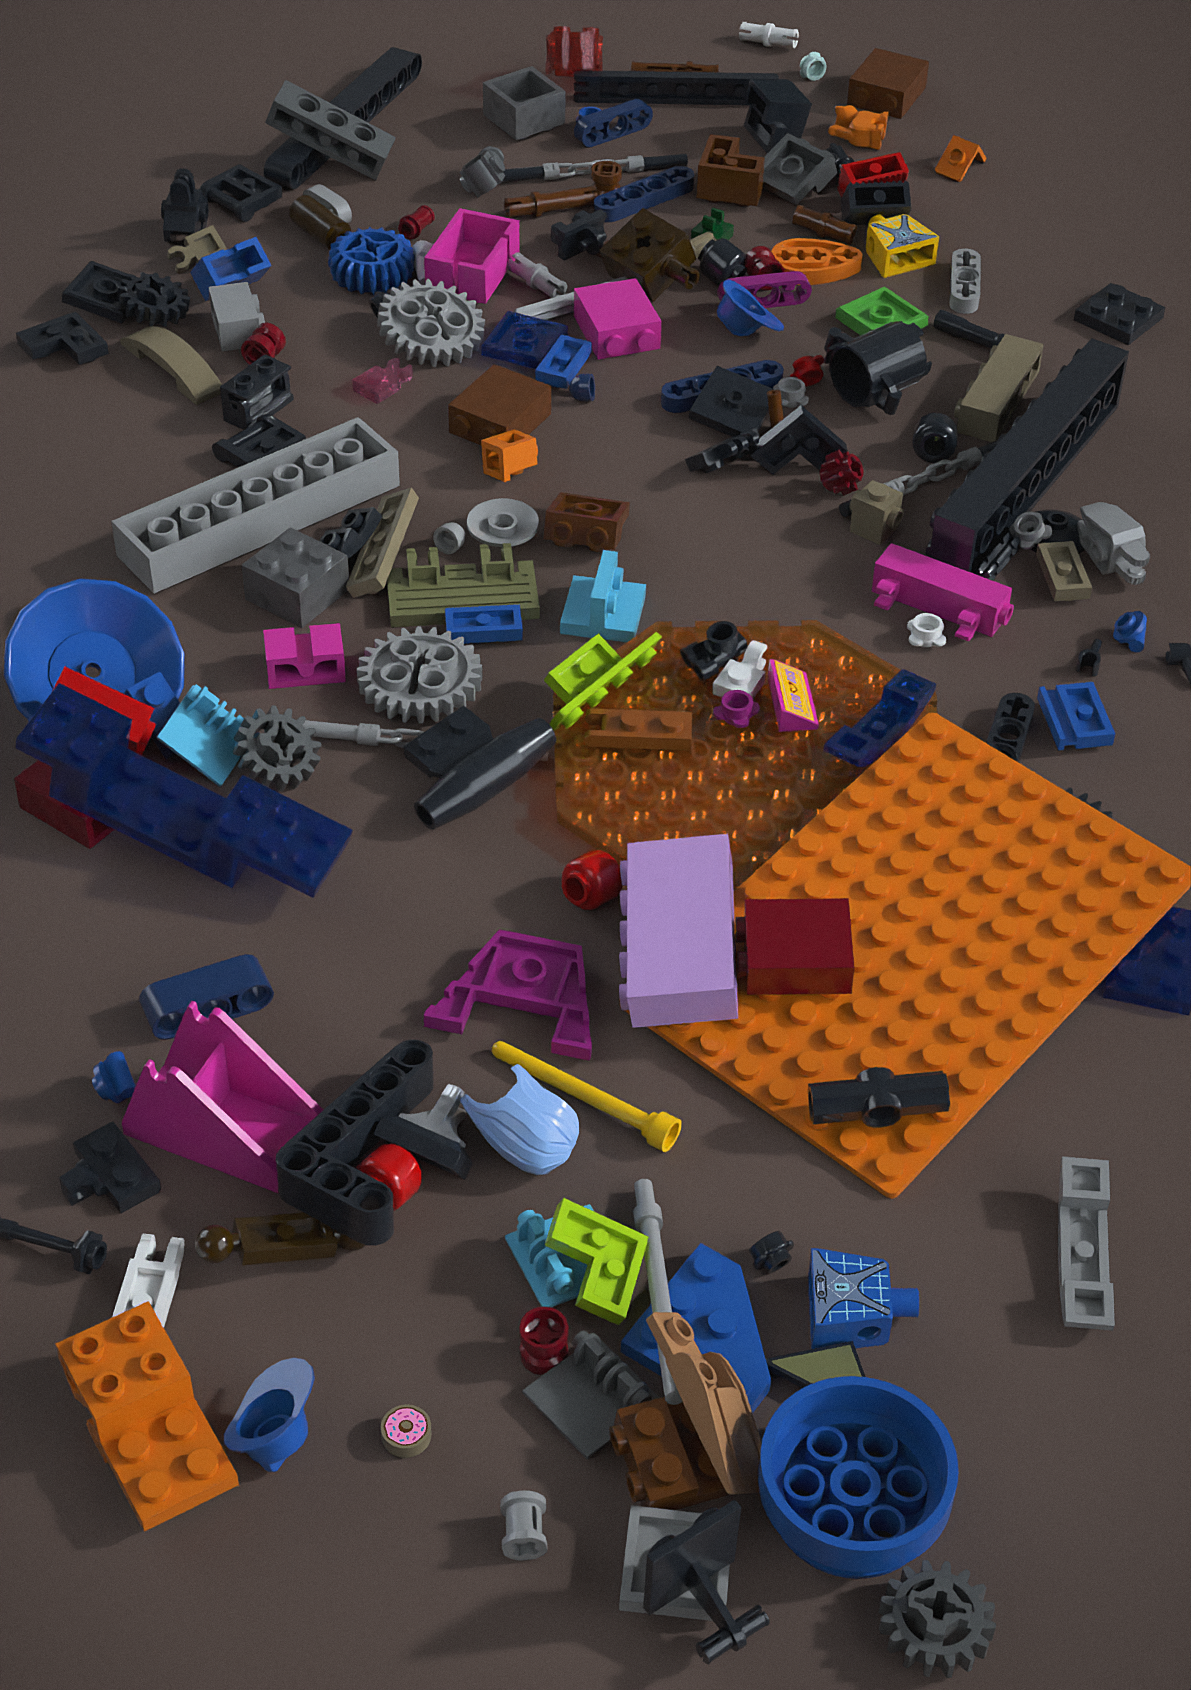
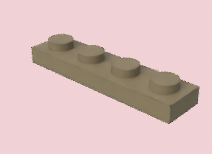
M412 487L381 498L377 511L382 515V518L371 537L362 546L346 585L353 598L364 594H376L385 587L419 499Z

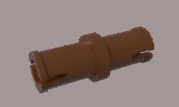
M802 205L797 206L792 218V224L813 230L817 233V236L823 238L829 236L844 241L847 244L853 242L857 232V225L833 218L832 213L824 212L822 214L805 208Z

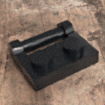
M240 164L205 181L199 189L202 190L203 196L207 198V202L214 201L234 212L235 216L244 222L251 220L256 211L282 198V187ZM225 190L226 192L232 194L233 196H236L237 198L241 199L242 201H238V200H236L235 198H233V197H231V196L225 194V193L222 192V191Z
M265 413L257 418L255 424L227 440L220 439L213 443L212 450L219 461H229L235 466L241 467L305 440L306 436L273 415Z

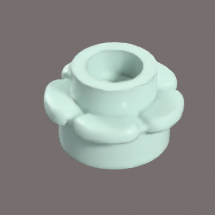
M810 52L809 55L804 56L799 65L801 77L809 78L813 81L822 78L827 68L824 58L820 57L818 52Z

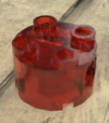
M553 27V32L546 35V74L550 75L555 70V76L574 77V72L577 70L603 71L602 48L604 38L599 35L600 29L586 27L582 28V32H571L570 27Z

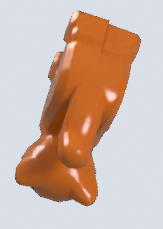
M852 105L835 107L837 114L836 122L828 128L829 135L848 140L850 144L856 147H869L880 150L882 140H884L889 112L881 114L870 111L858 112Z

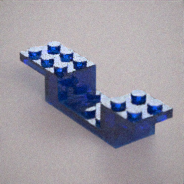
M61 683L55 687L16 738V749L52 767L50 797L231 888L234 887L248 865L314 898L351 840L352 829L244 775L241 776L228 797L225 798L129 750L128 744L132 719Z

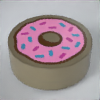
M409 1404L399 1405L389 1410L383 1417L381 1422V1438L385 1449L389 1453L402 1458L414 1457L422 1453L430 1444L432 1435L431 1421L428 1414L420 1407Z

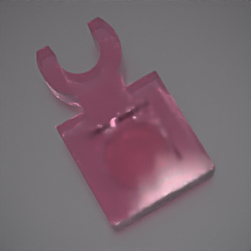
M399 358L389 360L387 367L384 369L375 365L352 379L353 391L378 404L401 390V383L412 379V365L409 364L404 368H400Z

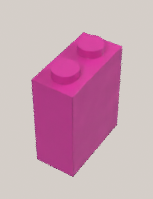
M636 278L574 288V318L587 341L592 342V350L598 360L660 349L662 321Z

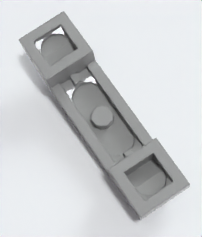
M1063 1156L1061 1158L1058 1205V1265L1061 1310L1065 1327L1113 1331L1115 1327L1113 1283H1110L1107 1222V1209L1110 1203L1109 1160Z

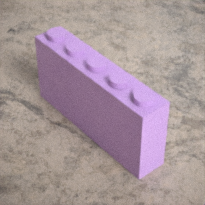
M728 834L627 843V860L620 861L622 885L627 886V890L620 891L622 916H627L626 921H620V938L622 947L627 946V952H620L619 954L621 977L627 978V983L619 984L621 1010H629L632 1028L738 1019L733 865Z

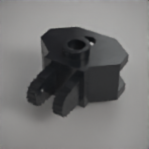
M177 169L174 180L170 185L168 197L166 200H162L161 217L164 219L163 235L164 241L167 243L175 244L177 233L188 234L189 236L205 229L209 216L207 198L203 196L202 190L195 189L193 173L188 169Z

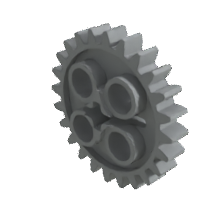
M414 279L412 287L402 282L400 290L392 287L390 295H384L383 303L379 305L377 326L380 327V336H387L385 344H396L394 353L398 354L405 351L407 353L406 360H410L415 356L418 357L419 365H422L425 360H430L431 365L436 367L437 361L441 360L444 365L449 366L451 359L460 364L463 356L471 358L473 350L478 351L485 330V319L481 318L483 311L482 309H475V300L466 301V292L456 294V286L445 289L443 281H440L437 286H432L430 279L426 280L425 285H421Z
M417 626L415 633L412 634L405 628H401V636L397 637L388 632L386 642L375 639V648L366 647L365 657H359V667L357 668L359 693L365 695L366 704L374 703L375 712L387 709L389 719L399 713L402 714L403 722H407L411 716H416L417 721L423 723L425 716L429 715L437 722L439 721V713L443 712L448 716L453 713V707L458 709L463 705L466 707V701H475V692L481 691L482 665L480 664V655L474 654L473 645L464 646V638L462 636L451 640V631H447L440 636L437 635L436 627H433L429 633H423L422 628ZM425 655V664L421 665L422 659ZM418 683V688L415 693L414 684Z

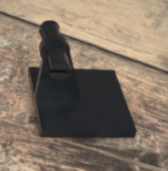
M736 1500L731 1501L720 1509L712 1507L704 1511L694 1521L692 1527L676 1537L671 1534L661 1538L652 1546L649 1554H647L643 1608L648 1615H651L689 1590L719 1628L718 1631L695 1645L700 1658L703 1657V1662L707 1665L730 1649L736 1652L746 1646V1639L770 1624L766 1612H762V1607L759 1604L754 1605L752 1609L734 1620L709 1579L710 1576L735 1561L741 1507Z

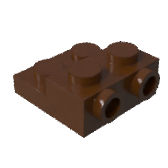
M560 492L546 510L543 539L552 540L555 545L561 547H572L575 544L589 546V549L595 552L615 550L621 540L622 526L629 516L630 502Z
M665 1397L617 1409L614 1425L609 1427V1436L616 1456L623 1455L629 1471L625 1474L626 1485L634 1503L640 1501L642 1507L678 1510L730 1495L726 1492L683 1402L675 1405L667 1404Z

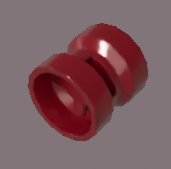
M765 246L754 247L745 255L744 267L747 268L746 272L749 276L785 272L782 264L775 259L771 250ZM764 286V287H761L760 289H762V290H771L772 287H771V286Z
M268 322L261 323L253 331L252 335L243 342L241 354L249 365L264 354L275 358L284 349L286 338L279 327Z
M537 1307L528 1311L521 1319L519 1326L521 1341L519 1356L523 1366L534 1374L544 1375L568 1357L567 1340L569 1326L567 1319L560 1311L551 1307Z

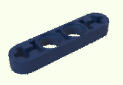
M685 166L672 167L599 195L594 200V212L599 209L607 213V218L604 222L611 223L636 214L642 208L648 209L687 194L694 188V171Z
M763 360L727 369L772 389L783 379L784 374L783 366L772 360ZM713 372L666 383L662 386L661 390L662 408L672 413L690 411L701 393V389L704 388Z

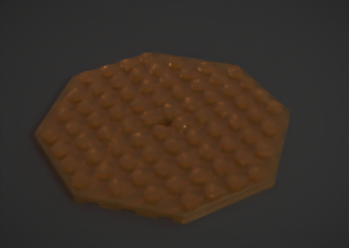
M778 620L748 621V626H736V628L746 639L748 645L752 640L767 645V649L761 657L766 659V664L762 671H765V683L753 698V701L760 706L759 713L752 715L747 727L737 728L728 724L725 720L716 719L713 715L714 708L721 706L722 697L713 694V682L724 667L719 669V674L702 682L695 671L684 663L680 654V649L695 641L700 643L707 640V629L712 624L720 621H695V627H673L672 621H657L615 650L623 659L657 632L662 638L653 648L657 652L655 657L641 669L637 665L632 667L631 671L633 674L617 689L613 684L606 689L609 692L608 695L594 708L692 712L691 751L589 747L584 743V734L588 730H600V725H589L586 723L585 713L588 709H591L587 704L581 709L584 714L575 724L568 729L561 725L554 731L557 739L554 745L557 823L595 849L609 853L619 865L620 861L627 860V843L728 834L733 865L734 892L926 714H938L936 690L817 620H801L800 626H779ZM745 653L738 657V662H742ZM769 659L780 661L806 672L819 724L818 729L779 732L768 683ZM556 693L553 694V718L566 705ZM742 754H744V755H753V754L759 755V756H757V757H747V756H745V757L742 759Z

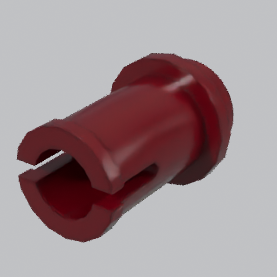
M421 205L411 215H404L399 221V233L403 234L406 239L418 238L421 231L434 221L435 215L433 210L427 205Z

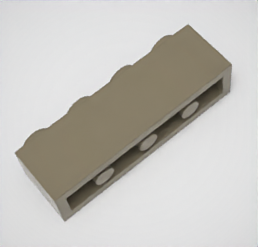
M1005 334L998 346L993 345L988 362L981 364L977 379L971 380L967 387L966 396L959 398L957 401L954 417L958 418V433L989 442L998 440L1039 373L1044 344Z

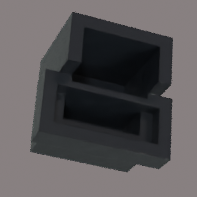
M750 79L744 102L750 104L743 126L768 154L787 133L799 139L802 138L812 106L807 97L792 81Z

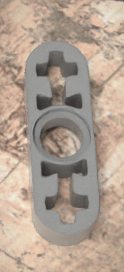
M958 249L954 251L950 267L949 306L955 312L963 314L975 312L978 309L980 299L981 256L972 249Z

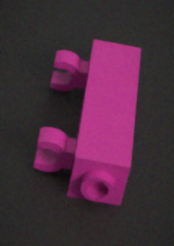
M893 543L888 546L875 562L872 592L880 594L874 602V606L889 610L894 601H898L924 612L937 615L940 618L959 624L960 627L955 632V637L966 641L971 640L975 631L992 637L1001 624L1004 626L1008 624L1014 609V605L1010 604L1012 588Z

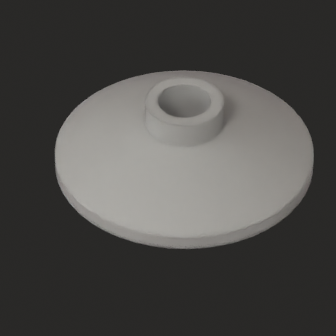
M508 498L482 502L475 506L467 517V529L471 536L481 543L495 547H502V543H511V546L522 544L530 540L539 528L538 514L531 506Z

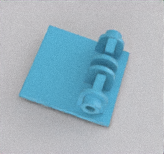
M196 684L190 688L156 739L221 787L241 757L234 755L233 749L237 744L234 736L244 718L241 715L234 716L237 711L235 708L230 712L225 710L226 701L219 705L220 699L209 692L206 686L201 688ZM259 732L255 733L253 738H257Z
M590 1204L583 1206L594 1211ZM526 1210L518 1216L517 1231L505 1235V1240L541 1307H553L577 1298L587 1265L545 1246L544 1244L553 1218L544 1220L541 1214H535L533 1210Z

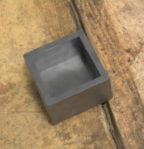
M533 66L483 82V115L515 140L526 139L530 135L541 131H549L553 127L565 124L566 91Z
M291 527L242 564L245 600L301 628L306 626L348 591L346 588L349 580L347 555Z

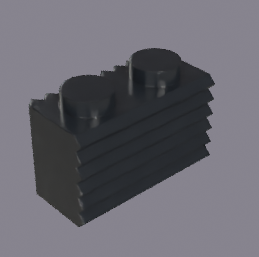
M899 180L898 183L895 181L889 183L887 181L885 184L882 181L879 184L876 181L873 184L870 182L867 184L864 182L852 184L850 182L840 200L842 221L855 225H868L870 219L878 214L882 215L885 219L902 214L909 215L912 207L909 182L906 180L904 183Z

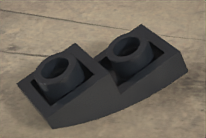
M374 507L348 510L342 519L340 529L326 530L319 541L346 554L350 558L371 537L382 515Z

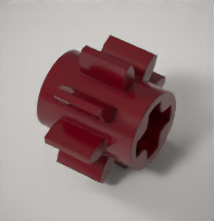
M840 449L826 455L827 462L822 464L819 471L823 486L828 491H834V494L841 492L843 496L858 490L856 483L860 482L864 475L863 466L859 458L854 454H849L848 451L842 453Z

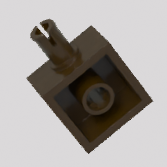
M644 208L635 214L599 250L608 275L614 279L626 277L627 279L636 278L651 302H654L674 281L683 285L686 289L694 288L688 281L694 285L699 281V271L690 267L696 260L688 234Z

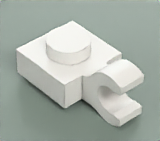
M752 640L745 651L741 663L730 659L713 682V694L722 697L728 691L742 690L754 698L765 683V671H762L766 664V659L761 657L766 651L767 645Z

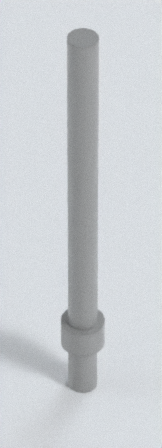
M640 1179L634 1184L637 1206L634 1208L633 1215L636 1230L649 1237L644 1258L652 1313L672 1312L660 1230L663 1227L662 1212L660 1206L655 1203L652 1182L648 1179ZM657 1343L665 1401L673 1405L679 1404L683 1401L665 1362L666 1358Z

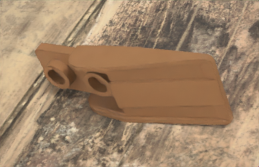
M652 1313L646 1319V1322L666 1358L665 1362L679 1395L726 1492L730 1495L759 1492L758 1468L762 1441L743 1384L729 1361L722 1354L716 1352L701 1354L694 1341L692 1327L679 1313Z

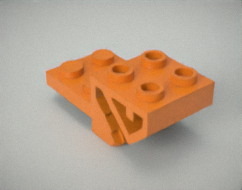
M149 1301L55 1343L59 1361L74 1398L82 1403L83 1407H87L92 1418L86 1420L89 1433L104 1462L109 1463L144 1532L239 1485L238 1475L194 1398L191 1376Z

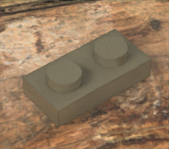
M1074 542L1039 543L1036 556L1053 600L1072 601L1090 599L1092 585Z

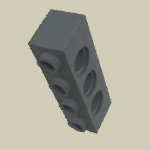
M287 80L284 81L275 97L265 121L269 126L374 180L377 179L396 139L393 135Z

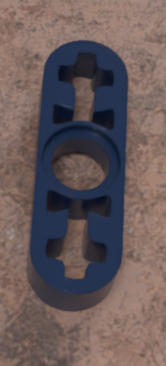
M634 99L586 115L576 123L574 136L586 147H594L643 130L652 120V108L642 100ZM618 117L616 126L609 129L612 119Z

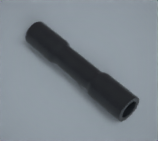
M942 309L936 314L933 323L935 329L958 338L968 339L991 349L993 345L998 346L1005 335L973 324L965 318Z

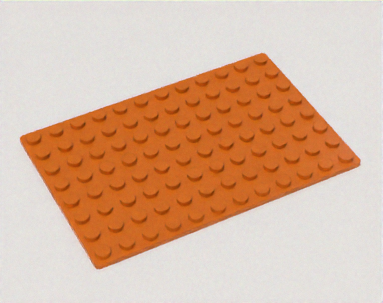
M928 713L734 891L736 971L737 952L744 951V943H736V917H744L745 899L849 898L855 967L852 994L747 995L746 977H738L737 974L738 1019L647 1027L882 1195L893 1199L903 1192L1191 887V866L939 714ZM874 1067L888 1068L894 1072V1075L943 1071L947 1075L949 1084L950 1107L948 1112L902 1116L895 1124L883 1128L866 1126L862 1120L813 1124L809 1114L808 1084L855 1079L860 1072Z

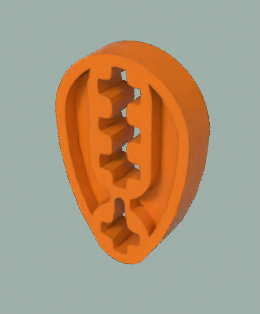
M794 238L777 243L771 250L775 259L784 267L785 272L800 271L804 273L810 285L846 279L861 271L862 252L855 247L838 242Z

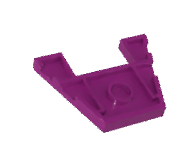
M499 929L468 963V970L458 981L453 980L444 990V997L436 1006L431 1004L424 1013V1027L461 1035L475 1001L557 1017L559 1021L551 1041V1053L588 1061L591 1059L592 1042L589 1029V1012L581 945Z

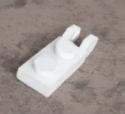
M141 1235L134 1259L130 1258L112 1317L149 1301L164 1327L184 1256V1238L172 1237L168 1244L164 1261L157 1262L152 1261L156 1251L155 1235Z

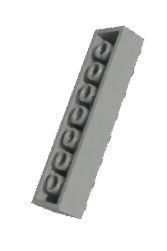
M357 417L112 520L116 556L153 593H157L272 542L290 527L298 531L400 486L398 451Z

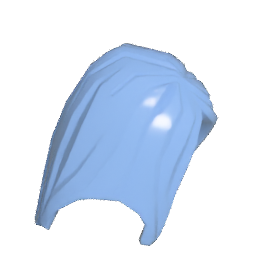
M519 1064L511 1068L517 1076V1083L498 1101L491 1104L477 1103L468 1094H465L460 1099L465 1111L487 1142L504 1159L524 1172L535 1175L548 1174L569 1158L576 1144L579 1134V1122L574 1110L560 1097L544 1089Z

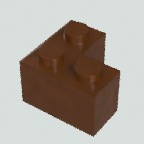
M710 134L698 165L697 198L706 199L709 202L736 203L744 207L750 205L757 206L763 188L765 158L739 154L740 138Z

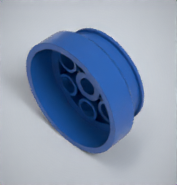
M858 1376L829 1378L810 1384L795 1392L780 1405L771 1417L762 1439L758 1468L759 1494L770 1522L788 1547L803 1561L818 1570L839 1577L854 1579L878 1577L891 1573L917 1558L939 1538L948 1522L954 1502L959 1474L958 1459L953 1440L941 1419L928 1405L912 1393L889 1382L874 1378ZM817 1452H828L833 1456L824 1457L819 1455ZM876 1452L884 1457H873L868 1453ZM804 1490L811 1495L800 1496L794 1493V1491ZM845 1491H856L863 1496H850ZM906 1491L912 1494L913 1497H904L896 1492ZM832 1530L839 1533L841 1536L836 1537L823 1531ZM873 1531H886L889 1534H891L892 1537H881L876 1535Z

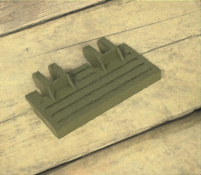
M502 543V561L490 562L491 554L488 544H482L479 546L481 574L476 573V565L474 563L444 565L445 576H440L438 547H429V565L417 566V553H415V549L408 548L406 549L408 578H403L401 567L392 568L387 579L391 628L446 624L445 608L520 604L522 620L540 619V606L533 560L517 561L518 572H514L511 543Z

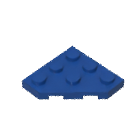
M700 1243L668 1282L672 1312L679 1313L690 1324L694 1332V1341L701 1354L716 1352L722 1354L729 1361L745 1388L753 1413L770 1391L771 1377L741 1265ZM650 1305L621 1340L620 1352L662 1377L657 1341L646 1322V1319L652 1314V1306Z

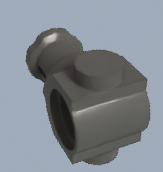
M484 147L476 157L463 166L460 171L462 175L460 182L468 193L474 192L478 198L503 181L505 177L503 173L505 171L503 163L505 158L499 148Z

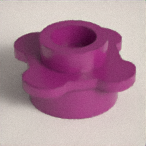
M731 690L722 696L721 706L714 708L713 715L716 719L725 720L728 724L737 728H744L749 725V719L752 715L759 713L760 706L753 701L749 693L742 690Z

